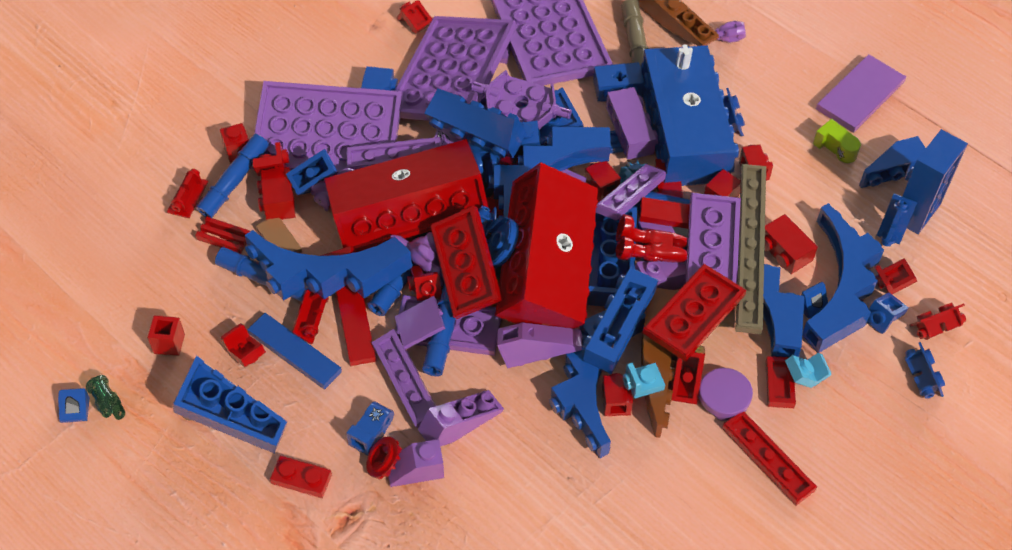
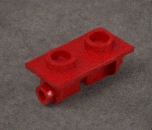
M197 169L187 171L167 210L168 214L190 219L208 184V180L200 178V172Z
M306 289L292 333L312 345L315 336L319 332L318 326L329 297L323 299L318 293H312Z
M952 302L939 307L940 313L933 315L931 311L916 316L918 321L909 326L917 325L918 337L928 340L943 333L940 323H942L945 332L963 326V323L966 322V316L960 313L958 308L965 306V304L954 307Z

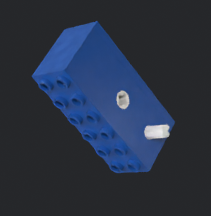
M682 45V47L644 49L641 66L644 79L643 101L646 113L650 116L651 127H656L658 145H655V153L657 159H661L662 163H665L666 178L664 183L681 182L682 186L708 184L723 169L730 174L733 173L735 158L739 156V147L733 140L734 129L728 122L729 111L727 107H724V93L722 89H719V74L714 70V56L710 55L708 45L690 47Z

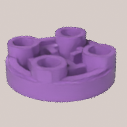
M717 368L708 372L703 377L698 397L708 412L715 415L718 420L726 421L743 411L745 412L749 408L753 390L749 380L739 371L730 368Z

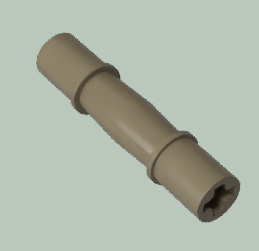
M625 0L621 7L624 17L623 23L627 29L630 45L629 54L632 58V63L639 62L641 67L644 49H649L646 45L642 26L643 17L641 16L637 0Z

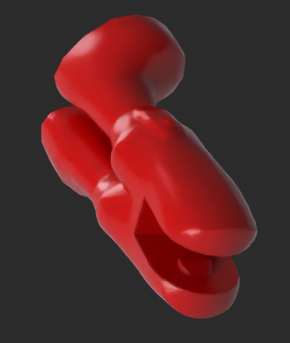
M625 214L621 216L616 232V241L618 243L615 252L618 259L627 260L630 257H642L651 262L662 261L672 263L685 262L687 260V251L682 249L687 246V237L655 229L640 230L634 227L635 223L632 216ZM634 242L643 243L645 245L635 244Z

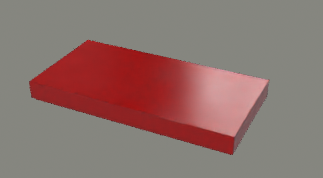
M473 205L430 224L453 317L459 319L502 301L478 208Z
M703 264L643 328V334L686 362L743 299L747 290L708 265Z

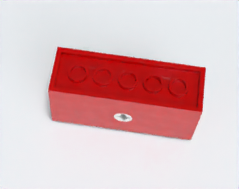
M467 139L324 178L343 248L352 246L357 252L378 246L389 240L391 235H398L405 239L430 232V224L473 205L477 208H480L482 205L488 207L481 173Z
M542 162L512 181L508 218L516 221L519 233L513 253L505 264L501 266L499 289L502 301L496 304L495 316L515 324L530 323L572 329L585 324L587 318V298L589 295V276L592 270L591 256L594 248L593 235L596 227V205H598L597 187Z

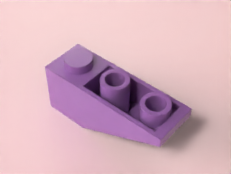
M519 323L498 329L497 346L507 368L582 350V332L580 329Z
M486 390L429 408L418 431L426 441L439 439L441 447L453 443L502 413L504 408L493 394Z

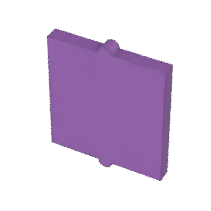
M434 296L395 316L398 327L397 334L401 337L405 349L445 329L441 316L443 312L439 309Z

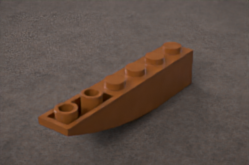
M637 0L639 7L652 19L692 44L706 46L719 38V34L681 0Z
M656 288L655 294L646 309L644 327L678 291ZM643 334L641 342V367L656 363L665 383L663 391L645 395L647 412L654 435L660 438L662 428H668L670 413L665 412V406L671 405L673 390L668 389V383L674 381L676 367L671 366V360H676L677 356Z

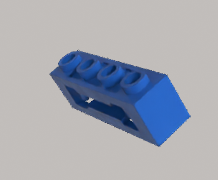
M631 267L626 276L621 274L615 287L618 289L615 296L610 294L604 308L607 310L604 316L599 314L595 321L593 336L588 335L583 343L582 350H585L583 361L610 374L613 373L655 294L658 284L657 279ZM628 294L626 303L631 305L632 308L618 332L616 346L613 349L616 337L610 335L609 332L620 314L625 296Z

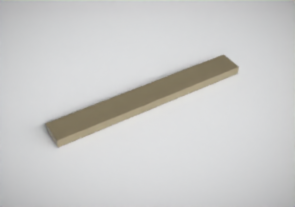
M742 164L737 284L747 291L743 299L736 305L735 332L762 334L766 166Z

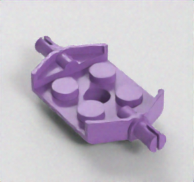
M506 70L491 81L490 84L485 85L474 81L471 87L472 91L484 94L487 100V108L494 107L500 109L501 113L507 117L509 113L515 114L520 122L538 121L539 129L556 116L569 120L572 113L571 109H566L556 104L553 84L549 88L508 76ZM521 100L528 102V105L524 108L516 106L517 102Z

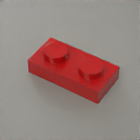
M280 456L270 477V482L273 485L323 498L332 477V471Z

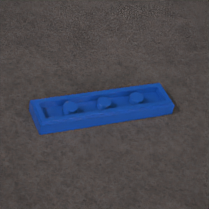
M264 313L247 329L250 336L324 390L342 373L339 365L293 334L292 331L267 313Z

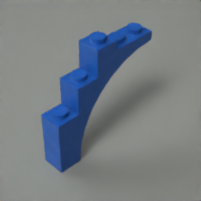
M552 127V135L547 136V146H523V155H518V165H494V175H489V189H494V199H499L498 210H503V215H499L498 219L502 217L508 218L512 181L540 162L563 171L572 166L585 163L609 161L611 149L610 127Z
M829 203L821 207L816 222L827 235L835 251L838 263V286L834 296L819 313L806 321L802 336L817 353L866 325L871 312L868 306L861 300L872 295L878 280L869 269L879 264L884 252L881 244L869 233L860 237L856 229L851 227L842 218L840 212L835 210Z
M254 230L245 234L247 243L245 250L251 259H256L267 274L268 280L266 285L272 294L277 293L283 300H286L306 286H308L311 292H317L323 299H326L346 285L365 299L412 268L411 251L396 237L360 252L344 255L316 256L300 254L280 248L265 240Z
M764 264L763 319L770 337L771 356L791 357L794 355L799 357L802 348L805 296L779 292L781 267Z
M627 300L624 301L623 308L609 332L610 335L616 337L613 349L616 346L618 332L632 308L631 305L626 303ZM606 310L587 318L585 324L580 326L582 346L588 335L593 336L595 321L599 314L604 316ZM645 313L642 316L632 337L643 331L646 317ZM585 350L566 354L565 366L563 367L568 380L551 387L549 403L554 413H559L563 421L572 417L574 426L578 430L581 429L586 436L585 441L591 451L595 450L598 457L602 458L609 454L611 444L601 423L597 408L596 388L603 370L583 361Z

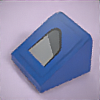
M823 282L806 289L801 294L805 296L804 314L809 319L819 313L828 303L826 287Z
M86 389L59 390L60 423L88 420L90 397Z

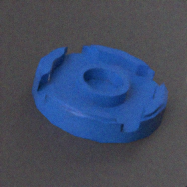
M507 217L498 219L490 228L489 232L492 233L490 239L486 238L494 267H500L505 264L513 253L518 240V224L515 220Z

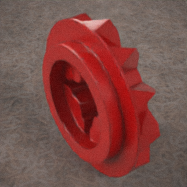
M387 436L374 444L366 462V469L370 476L381 480L384 476L389 477L392 469H396V463L401 460L398 455L402 451L398 440Z

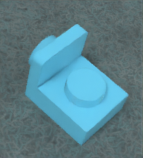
M821 353L815 354L808 360L794 355L785 360L794 382L803 386L813 388L831 376V371Z
M633 363L627 364L626 372L623 374V382L626 389L631 390L634 399L665 389V383L656 363L635 368Z

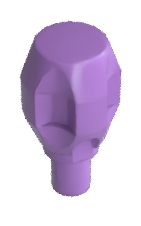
M729 21L714 30L719 34L718 41L722 40L732 43L746 37L745 25L741 21Z

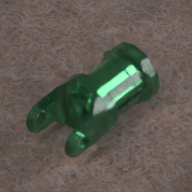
M98 375L91 378L85 386L86 391L94 397L97 410L105 418L113 414L117 420L123 419L125 409L117 393L109 387L107 376Z

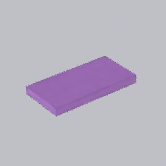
M868 54L817 104L816 110L854 133L905 82L906 76Z
M691 193L685 283L703 264H706L737 284L741 198Z
M403 295L399 314L425 300L417 301L415 296ZM488 306L462 318L455 319L454 330L449 343L450 350L495 356L498 329L502 319L495 316L496 307ZM431 337L415 345L427 347V343L431 341Z

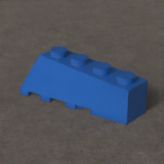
M441 89L436 90L424 113L432 127L438 130L445 128L450 131L451 135L459 139H463V137L468 138L472 144L479 148L484 146L491 148L494 154L503 158L505 155L514 158L526 135V131L517 115L509 113L507 117L501 113L500 109L494 107L488 111L480 102L472 100L468 104L462 96Z
M197 355L173 403V413L274 454L287 424L285 419L260 401H256L244 389L227 380L223 374L205 364L204 360Z

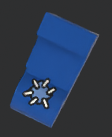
M376 401L372 402L355 426L352 425L346 432L348 445L368 456L374 444L386 433L393 420L394 411Z

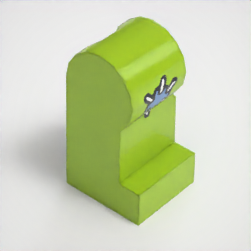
M833 119L816 131L813 145L819 149L822 147L829 149L843 163L854 162L861 147L860 140Z

